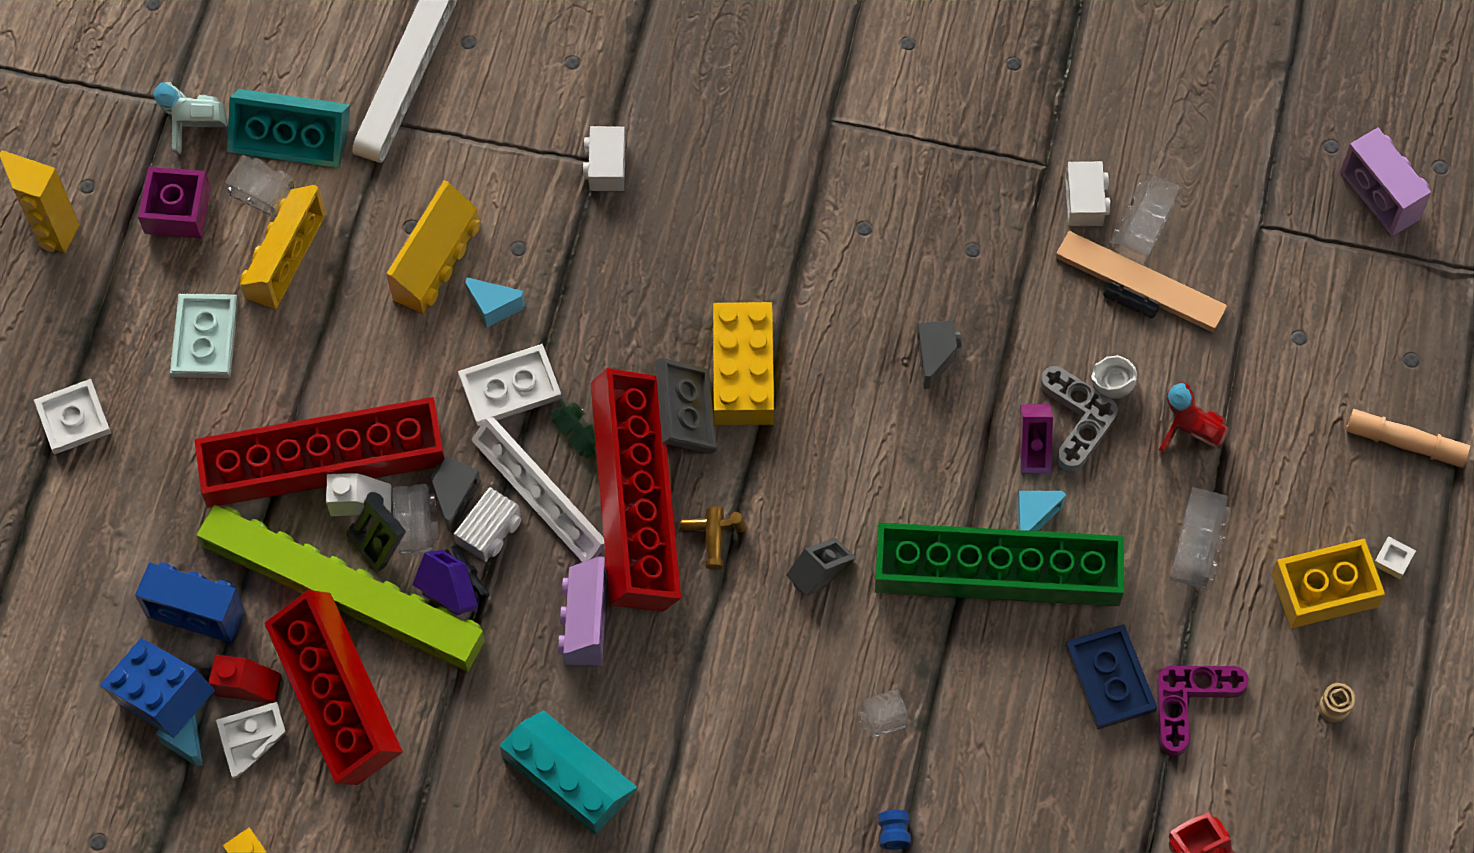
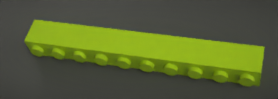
M214 505L196 534L201 547L301 594L307 590L331 593L339 612L466 672L471 668L485 643L483 630H481V626L469 619L462 621L454 617V614L448 612L444 607L434 608L428 605L427 601L416 594L409 596L402 593L395 584L388 581L381 583L373 579L374 577L363 569L355 571L347 567L343 560L335 556L330 558L323 556L317 548L310 544L302 546L293 542L294 539L288 534L278 531L276 534L268 530L265 524L256 519L251 521L244 519L238 511L226 506L223 509Z

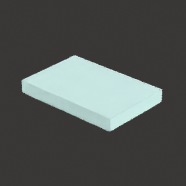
M178 294L170 366L171 377L231 378L239 300L237 295Z

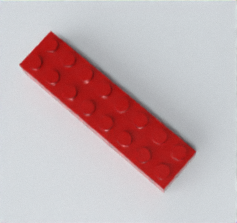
M606 368L590 385L609 606L664 612L681 599L667 445L662 443L656 375Z
M434 397L194 439L201 494L207 508L214 505L221 506L327 487V474L358 473L371 478H378L434 468L437 464L441 465L445 459Z

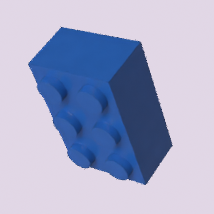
M149 562L135 594L147 618L229 643L233 642L245 613V608L233 584L224 580L213 582L194 571H189L188 574L180 572L173 565L161 562L159 565Z
M143 638L130 649L127 655L100 684L119 706L172 738L180 732L215 691L195 668Z

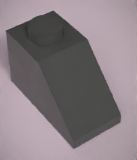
M954 320L918 323L917 342L924 389H930L956 358L957 348L962 346L960 331H955Z
M446 456L441 465L437 464L434 468L431 480L447 530L453 532L479 487L481 480L477 469Z
M832 538L805 548L786 576L793 582L794 587L798 591L808 596L824 589L856 557L836 538Z

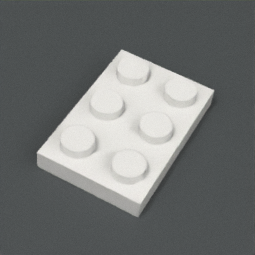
M543 344L458 371L477 427L481 426L486 418L494 417L497 421L562 399Z

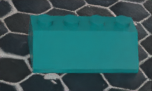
M238 89L230 96L227 152L339 168L349 131L350 104Z
M544 710L521 722L500 745L503 759L595 835L602 830L638 789L637 786Z

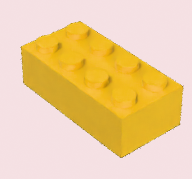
M772 302L713 303L714 425H774Z

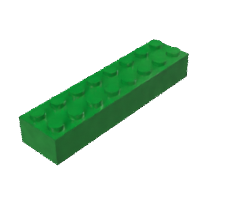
M878 522L874 593L1120 607L1124 594V536Z

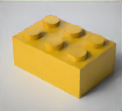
M1365 538L1278 559L1271 572L1291 629L1378 608L1385 596Z

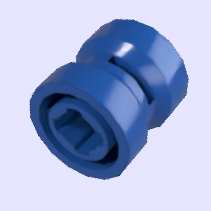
M889 810L878 814V825L882 828V834L879 836L881 848L898 850L911 846V834L907 832V826L910 824L909 812Z

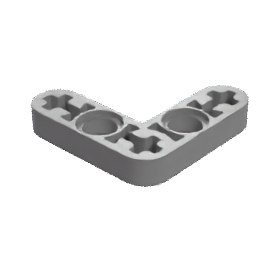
M1050 366L1041 375L1040 387L1042 391L1082 416L1076 427L1061 445L1057 456V462L1063 470L1075 472L1084 465L1114 424L1118 414V407L1112 399L1100 394L1098 390L1063 368ZM1058 377L1059 383H1054L1053 386L1049 384V379ZM1067 384H1070V386H1068L1066 394H1063V388L1066 389ZM1082 391L1086 394L1087 400L1077 403L1072 400L1071 393ZM1092 399H1094L1095 405H1092L1091 410H1089ZM1105 408L1109 410L1108 415L1105 414L1103 417L1098 415L1099 410L1103 411ZM1089 428L1095 432L1096 438L1091 441L1083 440L1079 432L1082 429ZM1077 445L1080 449L1077 452L1076 459L1067 461L1066 456L1072 454Z

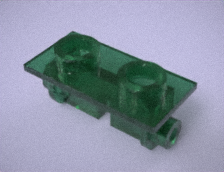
M559 399L558 401L563 407H557L551 412V421L564 436H567L574 430L575 433L568 441L580 456L590 458L595 453L593 448L596 446L594 424H588L583 418L585 412L574 401L569 403Z

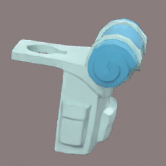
M162 82L154 90L155 102L167 114L172 115V151L176 154H181L182 127H226L227 125L225 105L219 102L217 97L199 95L197 99L187 98L171 82Z

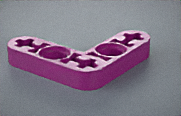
M1172 665L1163 668L1158 675L1156 683L1159 744L1163 752L1169 756H1179L1185 752L1189 744L1187 697H1239L1247 688L1249 681L1247 673L1242 668L1236 666ZM1201 674L1206 675L1211 681V686L1206 689L1197 687L1194 683V677ZM1168 675H1172L1175 681H1184L1185 676L1189 675L1188 688H1185L1186 682H1176L1175 687H1170L1169 682L1164 681L1167 680ZM1217 675H1220L1219 681H1228L1230 676H1235L1236 681L1240 682L1237 688H1232L1230 682H1221L1220 687L1216 688ZM1171 703L1178 705L1182 712L1181 716L1178 718L1167 716L1164 707ZM1173 726H1177L1176 738L1182 740L1179 742L1178 747H1173L1172 742L1167 741L1170 739Z

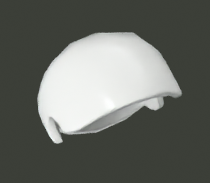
M1119 355L1109 356L1094 365L1091 379L1094 387L1100 394L1110 399H1120L1127 396L1134 389L1137 371L1128 359Z

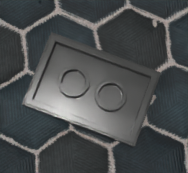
M665 358L655 361L662 443L708 454L713 453L717 450L709 369Z

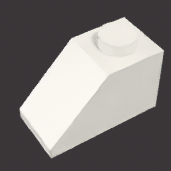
M358 473L327 474L326 503L331 516L360 515L364 508L363 502L370 492L379 493L384 499L383 505L391 513V484Z

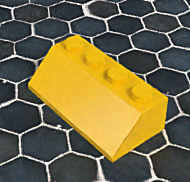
M1 150V161L38 245L49 252L56 250L66 253L80 223L56 168Z
M445 180L386 273L393 301L424 314L428 306H433L439 293L438 289L443 282L446 283L450 279L454 263L457 259L460 260L464 256L468 240L471 236L474 237L478 233L481 225L477 207Z
M309 185L291 189L287 198L281 200L277 217L274 222L268 224L262 245L256 247L252 256L253 262L248 270L243 271L240 277L239 285L245 299L274 310L279 306L326 216L318 186Z

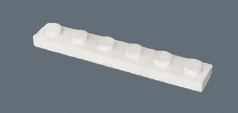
M486 418L471 439L472 442L582 562L598 557L604 549V537L495 418Z

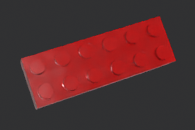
M307 590L264 623L335 784L359 785L403 753L331 593Z

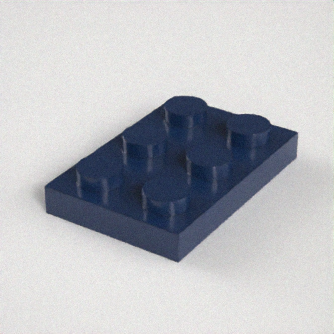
M1124 624L1066 642V650L1097 730L1156 712L1157 705Z

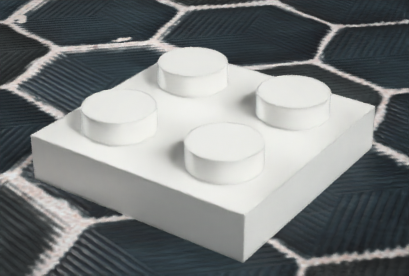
M91 379L34 399L54 455L111 434Z

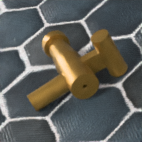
M715 506L706 508V518L681 520L682 531L706 530L708 559L705 560V568L710 570L723 568L721 552L724 530L735 528L738 533H744L747 530V524L739 512L732 513L730 519L724 520V509Z

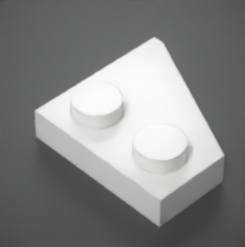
M277 702L216 720L233 779L243 774L286 734Z

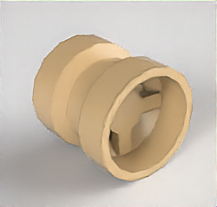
M1334 683L1328 686L1318 707L1322 717L1329 722L1335 723L1346 719L1355 703L1354 692L1349 686L1342 683Z

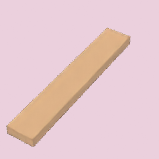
M1068 231L1055 256L1056 259L1107 283L1109 281L1115 282L1120 285L1119 288L1121 289L1126 287L1146 296V300H1155L1160 303V308L1213 333L1227 308V305L1071 231Z

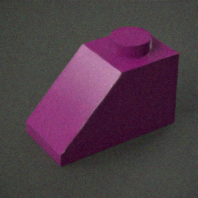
M1020 404L1019 446L1021 473H1051L1053 414L1050 404Z

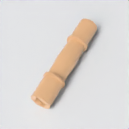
M1352 410L1346 428L1347 432L1375 440L1374 442L1376 443L1380 440L1407 451L1430 456V460L1435 459L1461 468L1465 465L1470 450V445L1442 437L1441 434L1435 436L1410 426L1387 421L1384 416L1379 417L1360 410Z

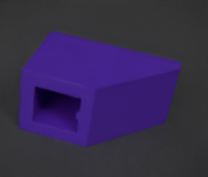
M443 550L425 552L412 585L421 590L424 597L439 601L445 605V608L450 613L461 615L462 613L476 611L478 603L466 564Z

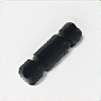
M1109 281L1103 292L1105 298L1112 301L1117 299V303L1136 312L1141 310L1143 315L1154 318L1160 308L1159 302L1152 299L1146 300V296L1126 287L1121 289L1119 288L1120 285L1115 282Z

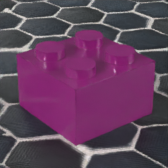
M148 167L138 215L144 234L202 239L211 192L206 171Z

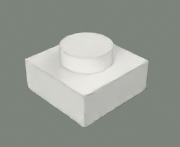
M1388 536L1374 565L1401 579L1416 550Z

